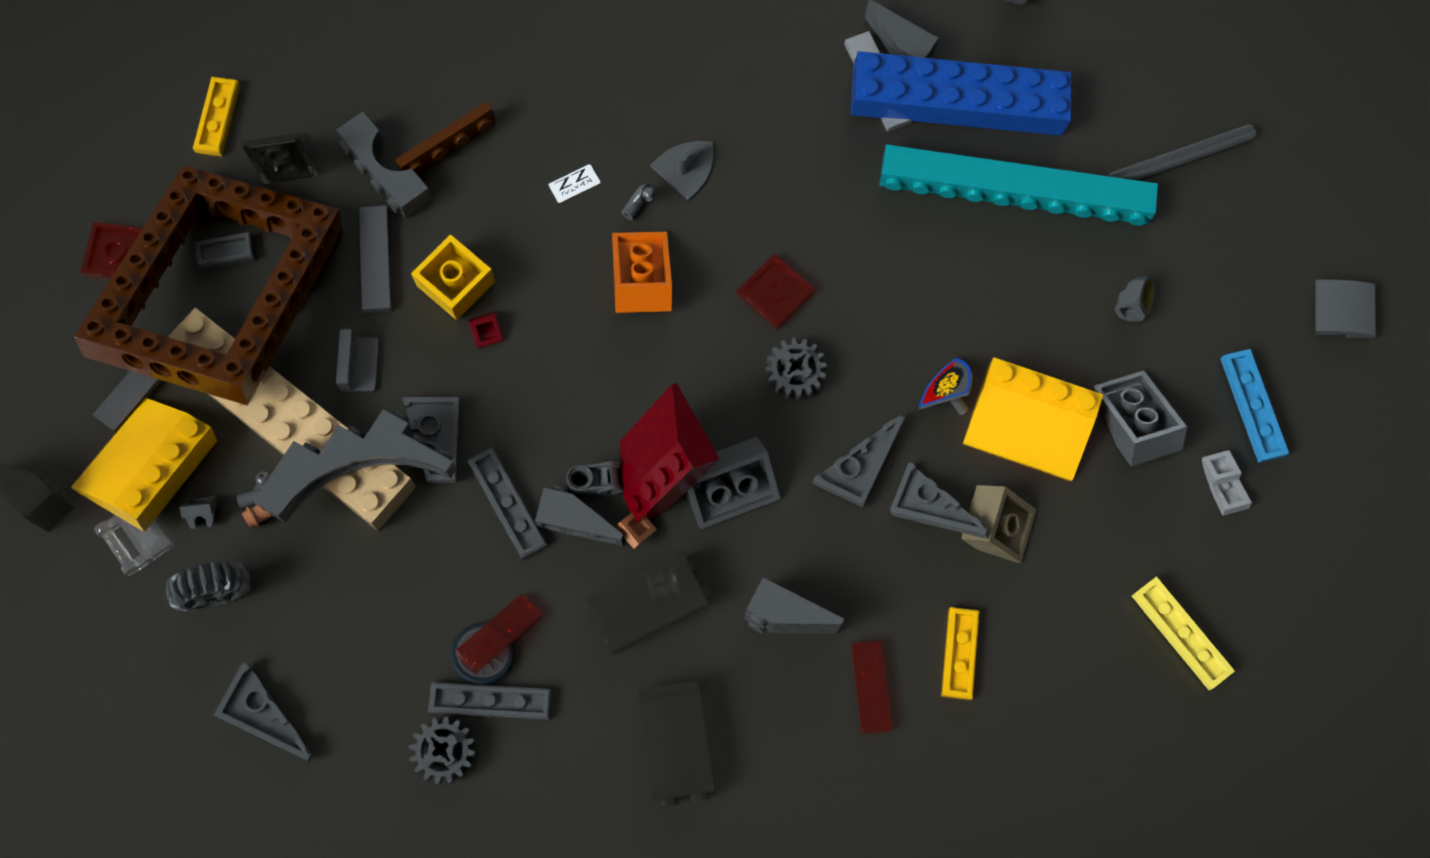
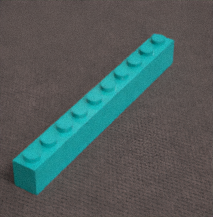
M887 144L883 154L879 186H884L889 190L904 189L911 190L916 194L932 193L939 194L944 198H967L971 202H994L998 206L1015 205L1021 206V208L1026 210L1043 209L1053 214H1075L1080 218L1098 217L1108 222L1119 220L1136 226L1148 225L1156 214L1158 183Z

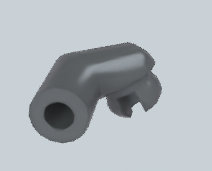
M650 184L640 185L621 211V214L628 220H633L645 201L651 202L655 199L656 189L650 187Z
M263 471L257 474L256 485L253 491L237 495V502L241 509L256 505L253 501L271 474L269 472Z

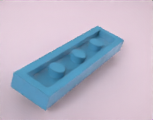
M1251 349L1223 355L1220 360L1258 463L1287 456L1289 451Z

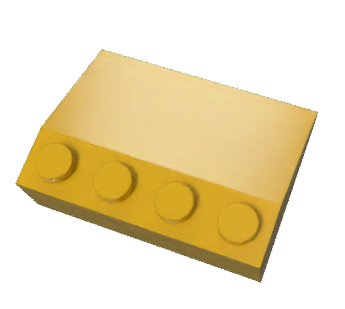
M993 357L987 368L963 444L1072 481L1095 423L1103 394Z
M145 398L71 488L145 532L216 444L217 439L209 425L190 414Z

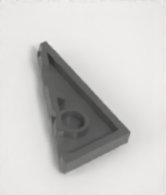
M899 415L883 425L879 431L871 437H867L820 475L815 476L812 484L863 507L905 417Z
M908 462L890 508L892 516L988 539L990 531L982 525L981 521L974 515L971 516L961 507L960 503L946 491L937 487V484L932 479H928L913 463Z
M243 662L214 716L310 762L313 757L311 750L253 669Z

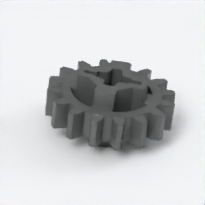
M792 338L790 345H787L784 340L781 341V349L773 347L771 352L773 356L767 357L766 363L770 366L766 367L765 374L772 375L768 379V384H777L775 392L779 393L784 390L786 399L790 397L791 393L795 394L797 400H800L801 393H805L808 398L811 397V388L819 391L821 387L819 381H825L826 374L823 371H826L827 363L821 362L824 354L815 353L816 344L810 348L807 347L806 339L801 344H797L796 339ZM811 361L815 369L814 374L812 373V370L809 368V363ZM778 363L780 364V368L784 370L781 377L777 370ZM802 364L801 371L796 369L791 372V367L795 369Z
M444 717L442 724L436 718H432L431 727L423 723L421 728L424 732L421 735L418 733L412 735L418 741L417 744L409 745V749L416 752V755L410 757L409 760L412 763L418 762L419 765L414 770L416 773L419 774L425 771L424 780L430 781L435 776V784L441 785L443 778L446 777L448 783L452 784L454 783L453 775L457 774L461 778L465 776L462 771L464 766L467 768L473 767L468 758L474 757L477 754L470 750V746L474 745L476 741L475 739L466 738L471 732L469 728H464L460 731L462 722L456 720L451 725L449 717ZM447 730L454 732V734H450L448 737H440L436 732ZM428 741V753L423 756V748L425 742ZM435 741L444 746L449 745L446 752L450 760L441 755L437 756L440 751ZM462 745V756L458 761L456 758L457 750ZM438 764H445L449 770L435 771L431 768Z

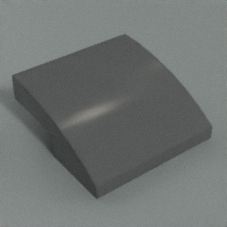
M1316 280V335L1345 334V338H1376L1375 284L1351 280Z

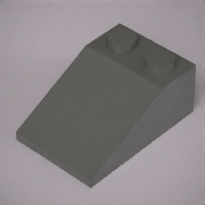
M1144 370L1093 386V391L1103 394L1100 409L1117 448L1131 467L1183 450L1187 426Z
M762 578L746 609L744 620L749 622L748 626L759 633H764L766 630L769 633L837 634L844 618Z

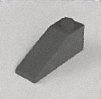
M869 0L865 19L890 54L931 58L935 52L938 37L878 3Z
M552 486L551 489L543 488L535 519L538 528L623 546V534L576 496L568 493V489L560 486Z

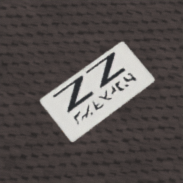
M589 164L548 185L558 203H561L601 182Z

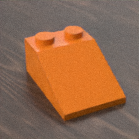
M667 232L612 233L615 312L672 311V279Z

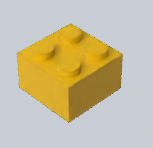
M451 234L411 273L416 286L455 320H458L495 283L492 269Z

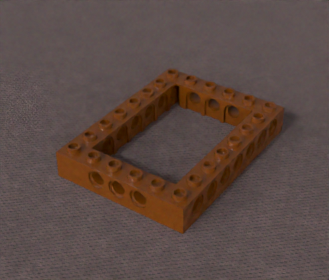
M183 165L75 334L74 338L83 357L248 406L343 231L339 209ZM205 206L208 214L213 217H224L238 221L240 225H252L262 228L268 233L273 231L290 236L291 239L227 354L132 327L140 311L145 310V303L154 288L157 289L159 287V280L167 267L170 268L173 264L172 259L179 247L184 246V239L193 225H197V218Z

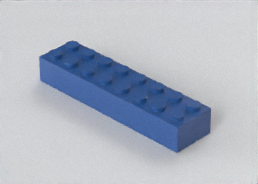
M857 51L852 73L850 115L909 119L916 122L1062 136L1071 121V72Z

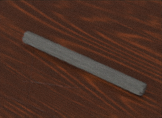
M1248 124L1109 173L1108 176L1139 180L1253 140L1254 136H1256V130L1252 124Z

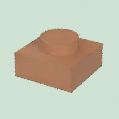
M633 513L629 514L615 526L633 549L657 530L648 519L637 522Z

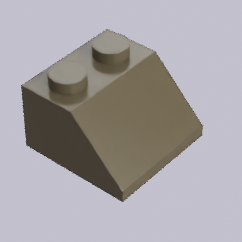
M977 485L971 500L969 514L971 516L974 515L981 521L982 525L990 531L988 539L963 533L961 539L977 550L1016 563H1022L1036 509L1007 487Z

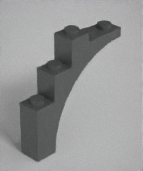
M383 409L366 436L351 426L347 430L338 425L322 451L307 442L302 446L293 441L253 502L262 510L286 523L297 508L319 488L342 475L362 468L380 465H409L431 470L449 479L452 478L457 468L453 461H451L453 457L439 448L435 452L426 447L428 443L414 434L411 436L413 430L406 416L397 411H393L391 414Z

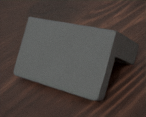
M340 329L336 384L342 392H376L380 344L377 337H356L352 329Z

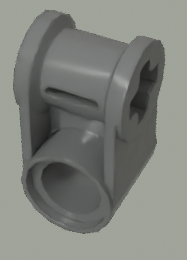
M608 461L572 467L567 473L569 492L580 498L615 496L623 493V487L619 483L618 472L621 469V464ZM607 475H610V483H608ZM578 476H583L588 480L587 484L582 487L575 486L572 481Z

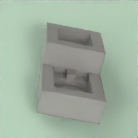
M1227 450L1202 457V464L1209 487L1222 516L1249 509L1252 502L1239 480L1242 473L1231 452Z

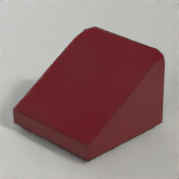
M495 311L468 319L477 348L504 341Z

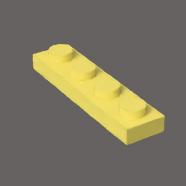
M1157 576L1132 595L1133 599L1208 690H1212L1235 672Z

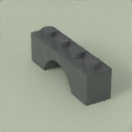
M363 111L336 129L340 137V141L337 142L347 156L349 154L354 156L356 167L363 175L365 173L370 175L372 178L370 183L379 194L382 192L388 197L386 201L395 213L400 211L407 219L432 201L428 187L412 169L392 171L382 167L377 162L379 150L384 142L377 127Z

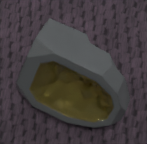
M1138 276L1127 284L1125 290L1119 293L1114 309L1119 318L1128 322L1143 321L1150 314L1155 293L1152 278Z

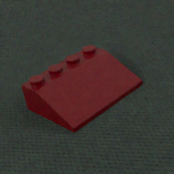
M673 383L619 441L623 496L628 509L633 513L637 522L663 514L719 460L717 453L677 383Z

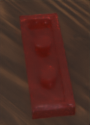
M521 594L457 648L455 654L476 675L535 624L542 614Z
M881 641L852 643L851 652L861 735L891 732L892 723Z

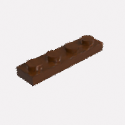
M485 101L395 159L399 170L412 169L419 175L425 167L434 161L442 160L448 152L457 146L461 147L474 135L487 131L496 122L492 108Z

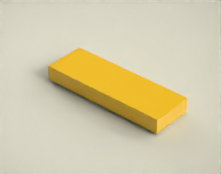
M211 77L193 146L195 153L222 157L240 89L238 80Z
M954 607L948 609L941 697L973 699L979 623L978 610Z

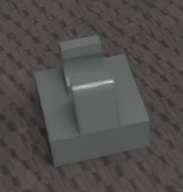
M217 496L189 498L180 506L181 517L186 519L191 529H196L198 526V516H202L206 520L207 527H211L215 523L216 509L218 507Z

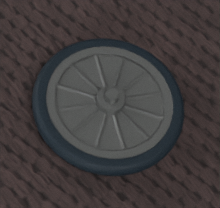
M486 623L474 624L463 629L454 639L450 653L451 662L456 672L465 680L475 684H489L501 679L510 670L514 660V647L510 637L499 627Z

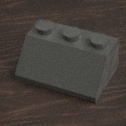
M757 436L717 451L719 460L685 492L700 530L781 499L768 452Z

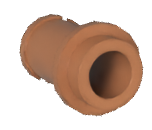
M258 505L252 508L246 507V511L242 512L250 528L253 526L258 528L259 523L273 516L262 510Z

